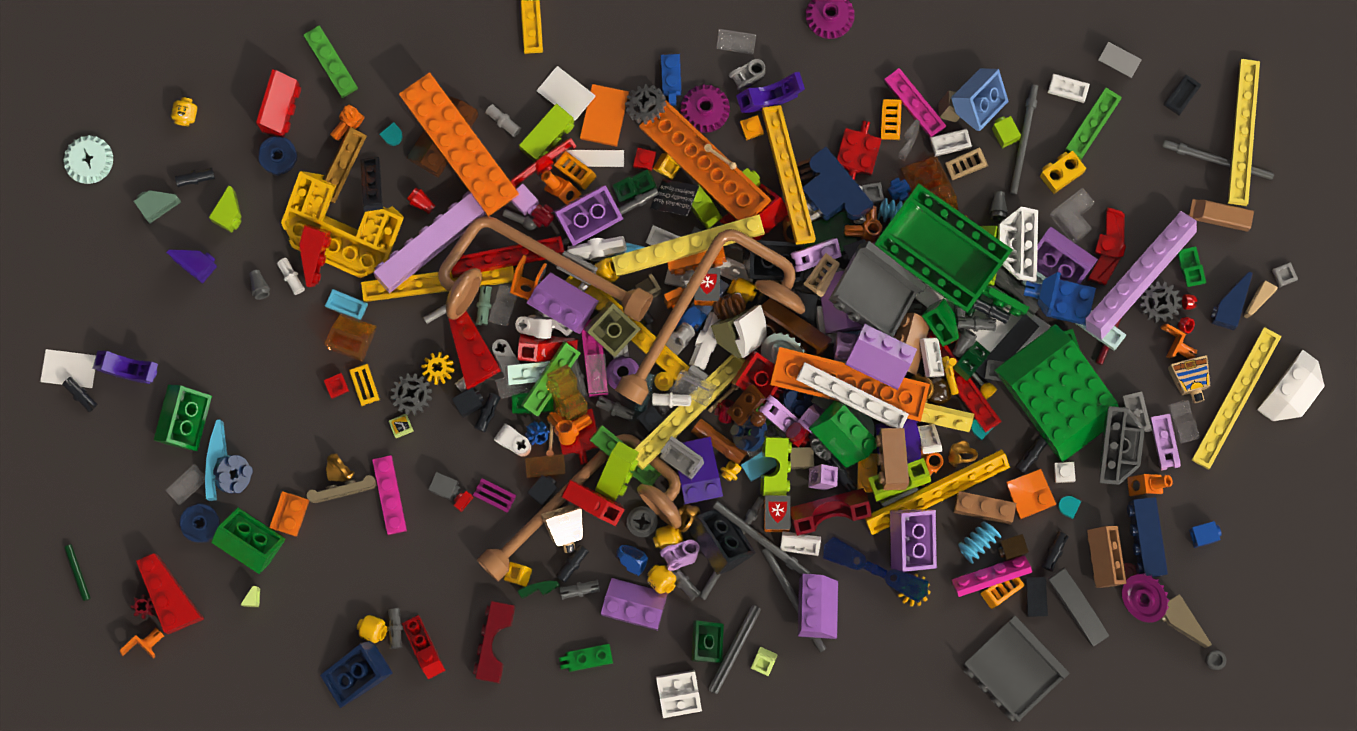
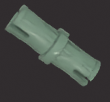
M480 286L479 302L476 304L478 308L476 324L487 326L489 309H491L492 287L486 286L484 288L485 286Z

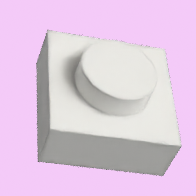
M1074 462L1054 463L1055 483L1076 481Z

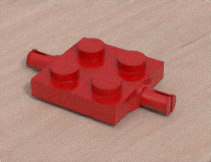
M862 121L860 131L845 128L837 156L839 163L849 171V175L854 180L856 173L872 175L882 140L868 133L870 122L866 123V121Z
M574 399L567 401L570 412L560 416L561 419L574 422L584 415H589L592 423L578 431L579 435L576 436L575 442L570 445H563L561 443L560 445L563 455L579 454L580 465H584V463H588L586 452L598 448L589 441L597 431L593 409L577 410Z

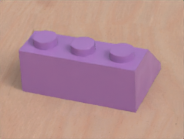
M602 185L553 211L573 246L623 220L606 185Z
M1052 227L1048 229L1037 244V271L1046 278L1056 272H1060V280L1081 284L1098 260Z
M844 271L835 273L826 293L821 297L825 334L859 331L863 327L858 322L849 319L845 312L836 309L833 303L828 300Z
M550 272L536 286L527 304L580 334L599 300Z
M864 324L856 337L845 365L898 390L917 349Z
M905 509L890 511L891 569L904 572L937 568L936 510Z
M802 574L799 579L798 636L837 639L838 581L824 575Z
M611 578L601 616L658 631L668 593L658 594L654 589Z

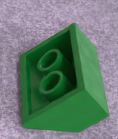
M168 385L154 441L198 451L212 396L181 385Z
M834 401L808 428L845 468L866 459L877 448L874 436L844 404Z
M237 508L218 526L211 543L260 574L270 564L286 538L240 508Z

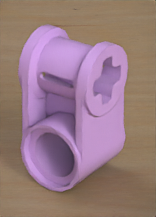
M686 540L663 548L660 555L665 558L668 570L674 571L696 561L699 544L694 540Z

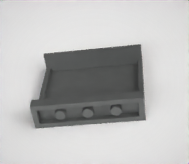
M867 241L859 244L828 300L833 303L836 309L845 312L852 321L858 322L862 326L864 324L869 325L895 338L894 335L917 293L923 292L927 285L873 243Z
M1016 616L1009 620L963 664L965 667L963 671L971 679L974 677L979 682L977 686L984 693L988 692L992 696L991 701L997 707H1003L1006 711L1004 713L1011 722L1014 720L1020 722L1037 703L1070 674Z

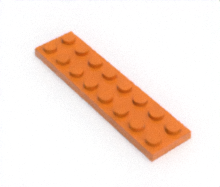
M430 72L399 93L400 98L488 217L519 195L518 191Z
M665 101L667 106L663 107L665 113H659L660 119L655 117L653 123L651 120H648L647 124L642 122L639 125L640 129L737 221L757 215L771 202V199L737 167L730 169L727 163L713 153L706 152L704 146L711 144L712 149L728 159L669 102Z
M779 347L770 385L838 401L796 380L804 362L908 413L907 419L921 422L930 384L904 378L900 387L896 390L845 365L843 362Z

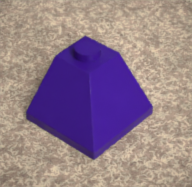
M168 250L166 252L177 264L202 284L217 268L214 263L215 259L207 252L205 254L200 251Z

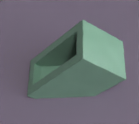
M150 190L140 193L136 197L137 199L134 200V203L149 223H152L181 203L175 194Z

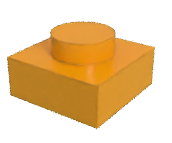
M758 115L740 121L746 140L764 135Z

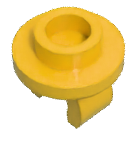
M660 372L656 375L654 383L659 390L668 391L672 388L674 379L670 373Z
M729 461L726 468L722 467L720 469L723 472L721 475L728 481H736V474L740 472L741 467L737 463L734 464L732 461Z

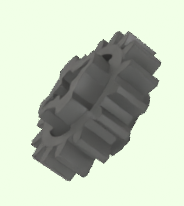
M645 84L643 89L637 86L638 91L631 90L633 95L627 96L629 102H625L626 111L631 120H636L638 124L642 120L644 124H647L648 120H651L653 123L655 117L661 118L659 113H665L663 107L667 106L666 98L660 88L656 89L654 85L648 88L647 84Z
M1157 281L1155 287L1151 284L1148 287L1149 290L1146 289L1143 292L1145 296H1141L1139 300L1144 302L1139 307L1145 308L1142 314L1148 313V320L1153 317L1155 318V323L1159 319H1161L1162 323H1165L1166 318L1171 321L1173 320V315L1177 316L1179 314L1176 309L1182 307V305L1178 304L1182 297L1176 296L1179 291L1172 290L1174 285L1167 287V282H1164L1160 286L1159 281ZM1165 297L1162 305L1156 308L1159 300ZM1162 311H1164V312L1166 313V314H1157L1158 312H1162Z
M408 373L406 379L400 376L401 382H394L396 389L391 388V392L395 393V395L390 396L391 400H396L393 403L394 407L400 406L398 411L402 412L405 410L406 415H409L410 411H412L415 416L417 410L423 413L422 407H429L427 400H432V397L428 396V394L432 393V389H427L430 386L429 382L423 383L425 378L422 376L418 379L417 374H414L413 378H411ZM414 382L418 383L419 385L412 386L409 385V383ZM403 387V394L399 397L400 389ZM409 391L414 393V398L409 396ZM424 392V398L420 402V395ZM411 403L415 406L409 407L405 406L404 404Z

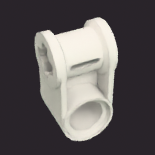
M530 315L528 317H519L516 320L515 325L519 333L532 335L537 338H551L552 318Z
M504 423L494 440L519 456H527L531 452L529 440ZM525 443L526 448H525V449L521 448V449L519 450L518 445H519V444L523 445V444Z

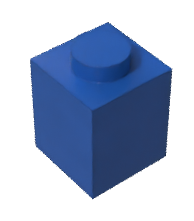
M1215 521L1189 529L1194 548L1221 540V529L1219 525L1215 524Z

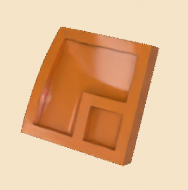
M1041 469L1006 482L1012 501L1017 503L1016 512L1020 520L1056 505Z

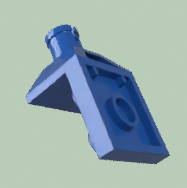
M1056 272L1044 279L1042 284L1026 281L1023 296L1038 299L1037 304L1045 316L1086 326L1085 319L1091 313L1096 288L1060 280V272Z

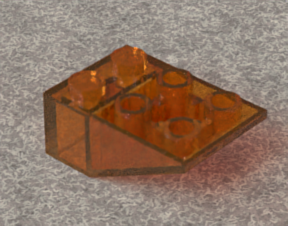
M937 156L901 168L904 179L911 188L910 194L919 183L958 210L956 193Z

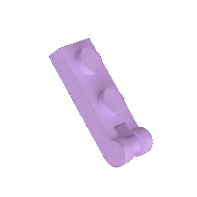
M832 238L792 252L791 257L796 264L794 266L795 272L817 266L825 253L833 259L842 257L838 239ZM803 256H805V263L802 261Z
M769 395L766 398L767 402L764 406H760L758 411L764 413L767 419L786 434L787 428L791 424L798 422L799 419L777 399ZM774 406V410L770 412L769 410Z
M1170 414L1150 417L1160 470H1167V467H1180ZM1171 453L1172 459L1166 460L1165 454Z

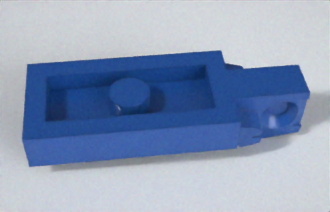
M680 54L661 55L664 96H669V103L672 106H676V96L681 95Z

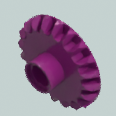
M811 0L806 9V21L809 28L822 38L834 39L841 37L850 30L854 22V9L849 0ZM831 10L834 11L835 15L828 16L826 12Z
M703 84L695 86L684 95L681 102L682 116L699 132H713L721 128L729 117L730 105L728 98L718 87ZM702 104H708L710 109L702 110L700 107Z
M1145 573L1136 574L1126 580V584L1123 585L1122 598L1127 610L1135 618L1150 623L1160 620L1166 614L1169 608V599H1167L1168 592H1165L1163 589L1164 585L1158 583L1159 579L1155 580L1152 575L1147 576Z

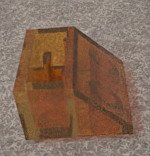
M341 313L331 327L324 345L329 350L363 362L377 326Z

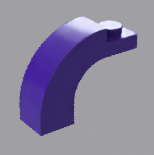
M794 72L774 84L759 88H748L736 95L742 113L762 111L763 107L778 106L797 98V94L804 91L805 87L800 72Z
M98 350L92 369L131 381L150 384L157 375L158 364L134 360L108 351Z

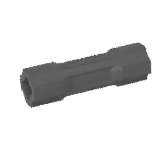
M1001 266L996 274L995 284L1004 289L1017 301L1030 307L1028 311L1034 315L1040 308L1037 304L1038 299L1023 296L1025 287Z

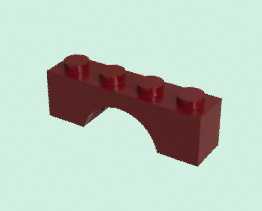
M864 488L790 507L791 520L797 536L816 531L817 526L823 520L831 517L842 516L856 521L872 516L869 500Z
M491 601V605L486 607L485 617H488L487 625L483 624L481 636H484L483 644L479 643L477 651L480 659L479 663H475L473 671L477 680L498 684L501 682L504 664L494 656L492 643L495 635L500 630L512 626L515 612L514 605Z

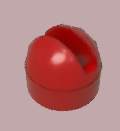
M1191 294L1183 295L1182 306L1184 310H1191L1197 306V303H1195L1198 301L1196 296Z
M1188 317L1181 318L1180 322H1178L1179 330L1185 333L1193 331L1195 326L1194 320Z

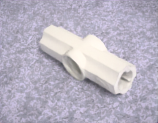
M619 236L609 239H590L587 241L588 243L568 246L567 251L585 261H601L608 256L626 253L627 247L625 238Z
M714 312L708 314L704 328L700 331L696 340V348L689 363L690 366L693 364L702 371L705 370L711 352H714L717 345L711 325L721 319H718Z

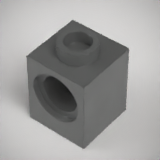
M436 472L428 490L452 501L453 497H457L460 487L457 480Z

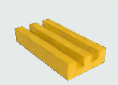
M364 364L350 369L349 371L361 406L379 401L380 398L369 365ZM363 369L366 370L374 394L372 398L362 372ZM357 371H358V373H359V376H360V379H361V382H362V385H363V388H364V391H365V394H366V397H367L366 400L363 399V396H362V393H361V390H360V387H359V384H358V381H357V378H356V375H355V372H357Z

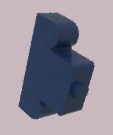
M824 147L811 158L810 171L815 178L803 187V192L809 201L807 204L813 212L817 211L825 221H828L845 208L846 216L850 220H859L874 209L873 202L827 147Z

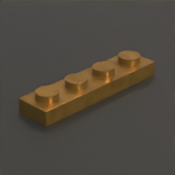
M348 127L323 179L336 185L331 203L336 202L367 135L352 127Z

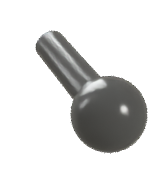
M504 209L502 216L521 223L526 230H534L537 227L532 221L533 216L528 215L524 217Z

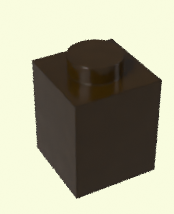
M1023 534L998 543L997 550L1000 558L1003 557L1004 561L1029 553Z

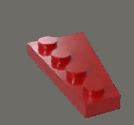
M467 311L457 319H449L467 390L499 373L501 369Z

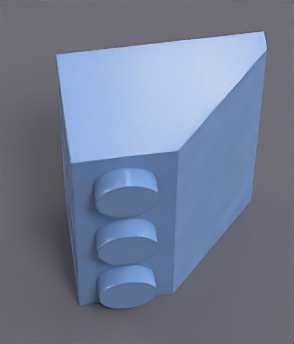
M980 68L951 97L956 114L976 131H981L1009 102L999 69Z

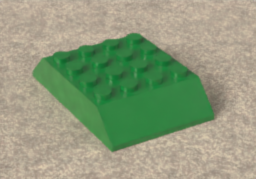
M919 183L874 244L929 288L967 313L1013 251L1012 248Z
M1056 324L994 370L1061 463L1103 432L1108 406L1119 407L1115 398L1074 341Z

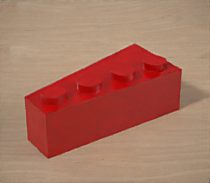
M153 553L136 561L164 633L171 634L204 620L202 614L197 610L194 603L189 599L159 555Z

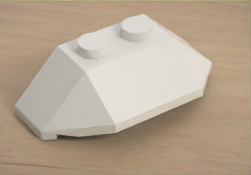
M1020 207L998 224V239L1013 249L1003 263V266L1017 279L1035 283L1037 282L1038 210Z
M1302 350L1257 410L1271 421L1302 417L1324 388L1319 362Z

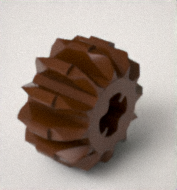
M738 292L724 295L719 298L718 302H713L712 305L715 315L721 320L735 317L744 312L746 308L745 300L741 293Z

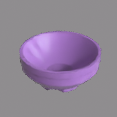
M622 356L613 359L606 369V378L608 384L613 389L617 387L622 378L617 374V370L620 367H626L629 371L628 375L636 373L639 366L633 359Z

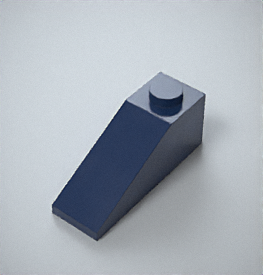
M1248 272L1216 307H1213L1210 315L1213 318L1212 324L1235 330L1238 327L1253 273Z

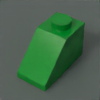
M943 298L930 305L922 317L941 345L945 346L957 340L959 334L955 313L946 300Z

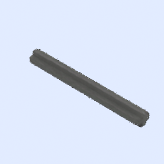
M751 606L709 687L710 692L718 694L761 611L759 607Z

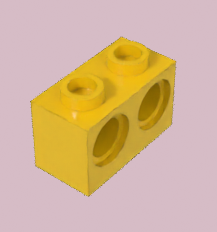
M1074 151L1070 153L1064 152L1057 158L1058 161L1052 164L1050 162L1042 168L1043 172L1040 177L1053 194L1078 178L1087 169ZM1071 162L1074 165V169H1068L1065 163ZM1050 173L1058 174L1059 179L1053 180L1050 177Z

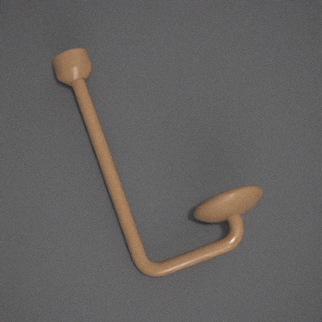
M491 216L477 218L468 226L442 263L438 272V279L442 287L449 291L446 300V314L449 319H457L463 315L474 300L482 281V273L480 269L472 268L461 274L454 282L450 278V272L477 233L482 228H491L622 302L624 314L637 322L641 321L653 300V295L647 291L636 288L627 292Z
M731 229L720 232L710 244L635 374L622 376L615 391L642 405L649 393L647 382L645 381L646 377L726 242L734 241L782 269L784 279L781 284L773 280H758L754 286L758 291L798 314H802L805 312V306L801 298L791 290L796 279L792 263L740 231Z
M630 434L616 436L632 449H635L642 442ZM600 450L571 480L582 485L609 456ZM656 456L649 464L668 480V490L663 493L654 486L641 484L637 487V492L646 505L660 519L676 529L681 526L682 522L680 512L672 501L680 492V478L669 465ZM567 484L501 549H487L477 559V562L497 582L509 572V557L544 523L541 514L558 509L566 501L561 495Z

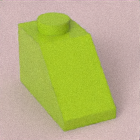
M699 187L690 209L705 228L709 229L722 219V216L710 197Z
M228 186L209 218L213 223L232 233L234 229L236 230L240 226L242 216L236 193L231 186Z

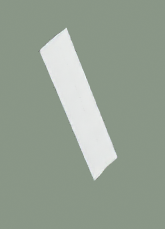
M566 150L587 167H624V150ZM562 154L556 157V161L561 157ZM568 159L563 166H566L571 160Z

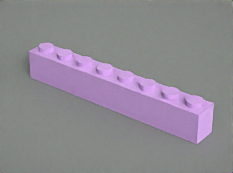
M469 191L463 195V199L459 203H453L448 208V212L444 215H438L433 220L434 223L432 225L423 227L416 238H410L406 241L405 247L400 251L395 250L389 256V260L385 263L381 262L375 267V278L389 294L462 235L475 219L486 215Z
M1180 211L1085 319L1087 331L1101 340L1107 335L1197 232V222L1195 219Z

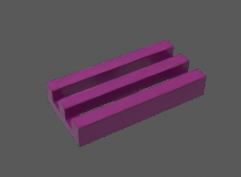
M483 478L473 494L474 497L506 513L509 512L516 498V495ZM485 484L510 497V501L483 488V485ZM480 491L506 503L507 506L504 507L480 495Z

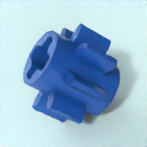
M899 178L892 180L890 183L891 187L888 188L891 198L893 200L899 199L901 202L908 199V193L911 192V188L905 179L900 181Z
M534 421L527 426L525 436L532 445L535 442L541 445L548 440V433L550 431L543 421L540 423Z

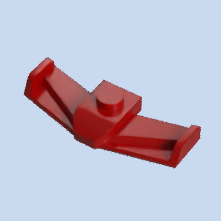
M571 138L567 139L511 179L510 182L515 189H517L518 184L534 172L539 175L547 170L551 171L554 158L570 147L572 149L576 148L574 141Z
M1106 209V235H1099L1095 254L1101 255L1087 281L1106 285L1120 259L1124 256L1126 249L1124 244L1125 214L1120 210Z

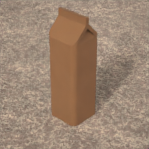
M1192 199L1189 216L1200 222L1248 232L1251 229L1254 211L1207 200Z

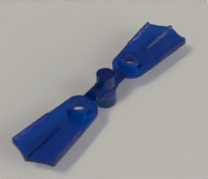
M832 537L824 545L823 559L854 570H861L863 568L875 576L885 578L886 583L890 587L917 603L928 595V580L896 569L888 571L877 564L869 561L866 562V557L862 553L835 537ZM859 557L860 563L854 564V559ZM893 574L897 576V580L894 582L890 580Z

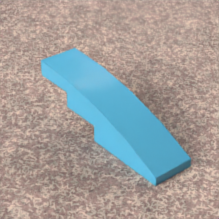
M216 420L206 458L205 489L206 499L209 501L217 500L215 475H213L215 464L220 458L227 456L224 422L221 420Z

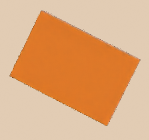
M592 84L591 92L596 97L587 106L580 139L617 147L626 110L625 102L628 101L627 96H629V92Z

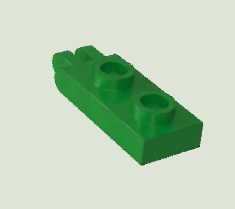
M988 285L982 292L983 295L993 301L992 303L1000 308L1004 306L1014 316H1023L1027 314L1030 308Z
M610 644L566 652L565 657L559 658V662L567 661L568 663L560 665V669L568 668L569 672L613 664Z

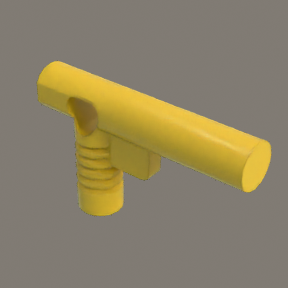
M949 356L942 358V363L951 395H956L959 392L952 368L956 364V359H949Z

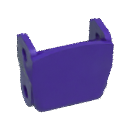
M906 419L903 426L905 430L907 464L921 459V440L917 427L918 422L911 419ZM884 423L876 424V425H875V438H876V435L879 434L881 428H892V427H890V426H888V425H886V424H884Z

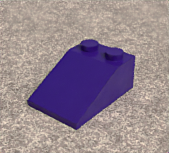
M711 437L681 442L703 457L704 461L703 466L692 480L678 471L685 504L722 497L723 493Z

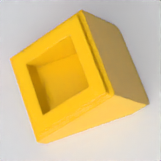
M666 153L661 154L653 167L655 171L673 180L680 168Z
M509 562V572L505 575L504 580L526 587L532 569Z

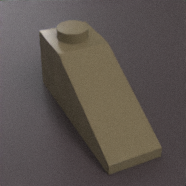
M1179 594L1169 600V608L1160 620L1163 623L1166 622L1167 625L1204 648L1211 646V642L1181 595Z

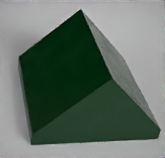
M694 620L692 662L722 663L724 624Z

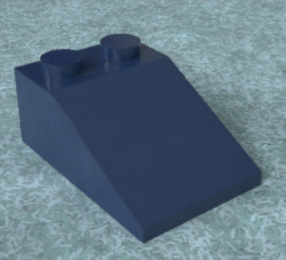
M369 641L358 645L320 676L339 707L342 708L381 683L393 672L375 643Z

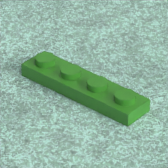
M320 25L305 33V39L340 96L344 98L358 89L357 85Z
M1105 88L1065 151L1068 153L1074 151L1081 160L1122 97Z
M563 342L521 406L538 417L581 353L568 343Z
M603 425L598 428L589 440L607 456H610L619 441L623 443ZM650 464L643 470L637 466L634 471H631L633 477L641 484L651 486L661 475Z

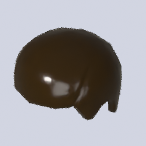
M943 377L930 378L934 385V392L928 399V403L938 406L947 403L952 396L947 379Z

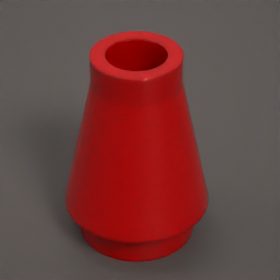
M415 188L407 198L410 201L409 204L428 214L436 206L422 189Z

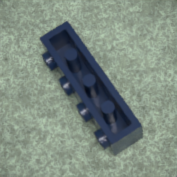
M1156 497L1135 499L1128 502L1127 514L1131 517L1130 533L1134 537L1133 553L1137 556V574L1145 573L1147 576L1152 575V577L1168 575Z

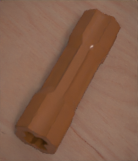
M702 419L697 422L691 431L698 438L711 437L712 446L734 464L737 463L739 465L747 455V451L737 448L735 443L724 437Z

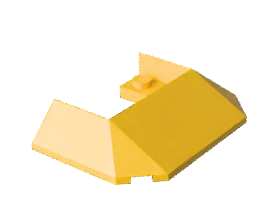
M300 171L281 221L283 229L286 230L289 236L291 247L300 251L299 243L304 226L312 225L331 232L330 237L332 240L329 248H326L325 263L358 278L374 273L375 267L379 263H385L389 259L404 216L393 206L390 208L383 207L380 210L365 212L359 229L352 228L326 216L336 185L323 180L324 175Z

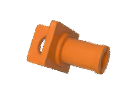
M547 170L541 175V180L547 184L544 190L558 197L563 203L568 204L578 199L581 195V192L569 181L553 175L551 171ZM569 191H573L574 193L573 198L571 200L566 199V195Z
M1169 324L1161 325L1160 328L1176 337L1166 357L1172 358L1179 353L1189 360L1195 357L1193 354H1197V350L1183 343L1186 334Z
M1142 474L1127 478L1129 496L1163 494V488L1171 487L1173 484L1170 475ZM1136 480L1140 483L1138 491H1135L1133 488V483Z
M154 628L144 640L135 635L120 649V654L124 656L138 643L154 659L156 656L152 651V647L164 635L157 628Z

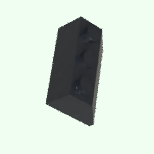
M756 240L785 257L792 263L793 267L796 264L791 257V253L805 249V244L796 245L795 242ZM743 247V263L748 279H784L782 269ZM804 270L795 272V281H804Z
M716 509L697 515L688 529L717 575L734 569L756 553L741 529Z

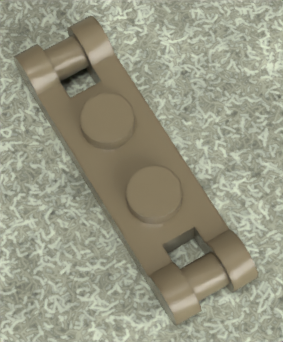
M368 475L363 481L356 482V480H350L340 487L330 485L326 487V490L320 492L309 490L307 492V499L312 503H320L371 490L377 486V481L373 476Z

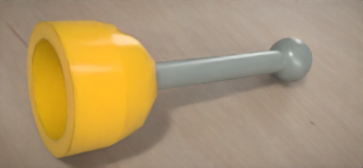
M975 373L972 375L981 385L980 392L985 399H988L997 391L993 384L983 383Z

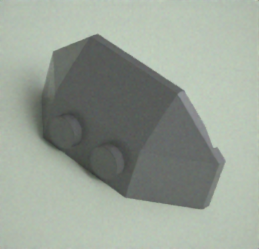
M1108 406L1100 455V483L1120 485L1123 480L1140 467L1145 428L1129 408Z

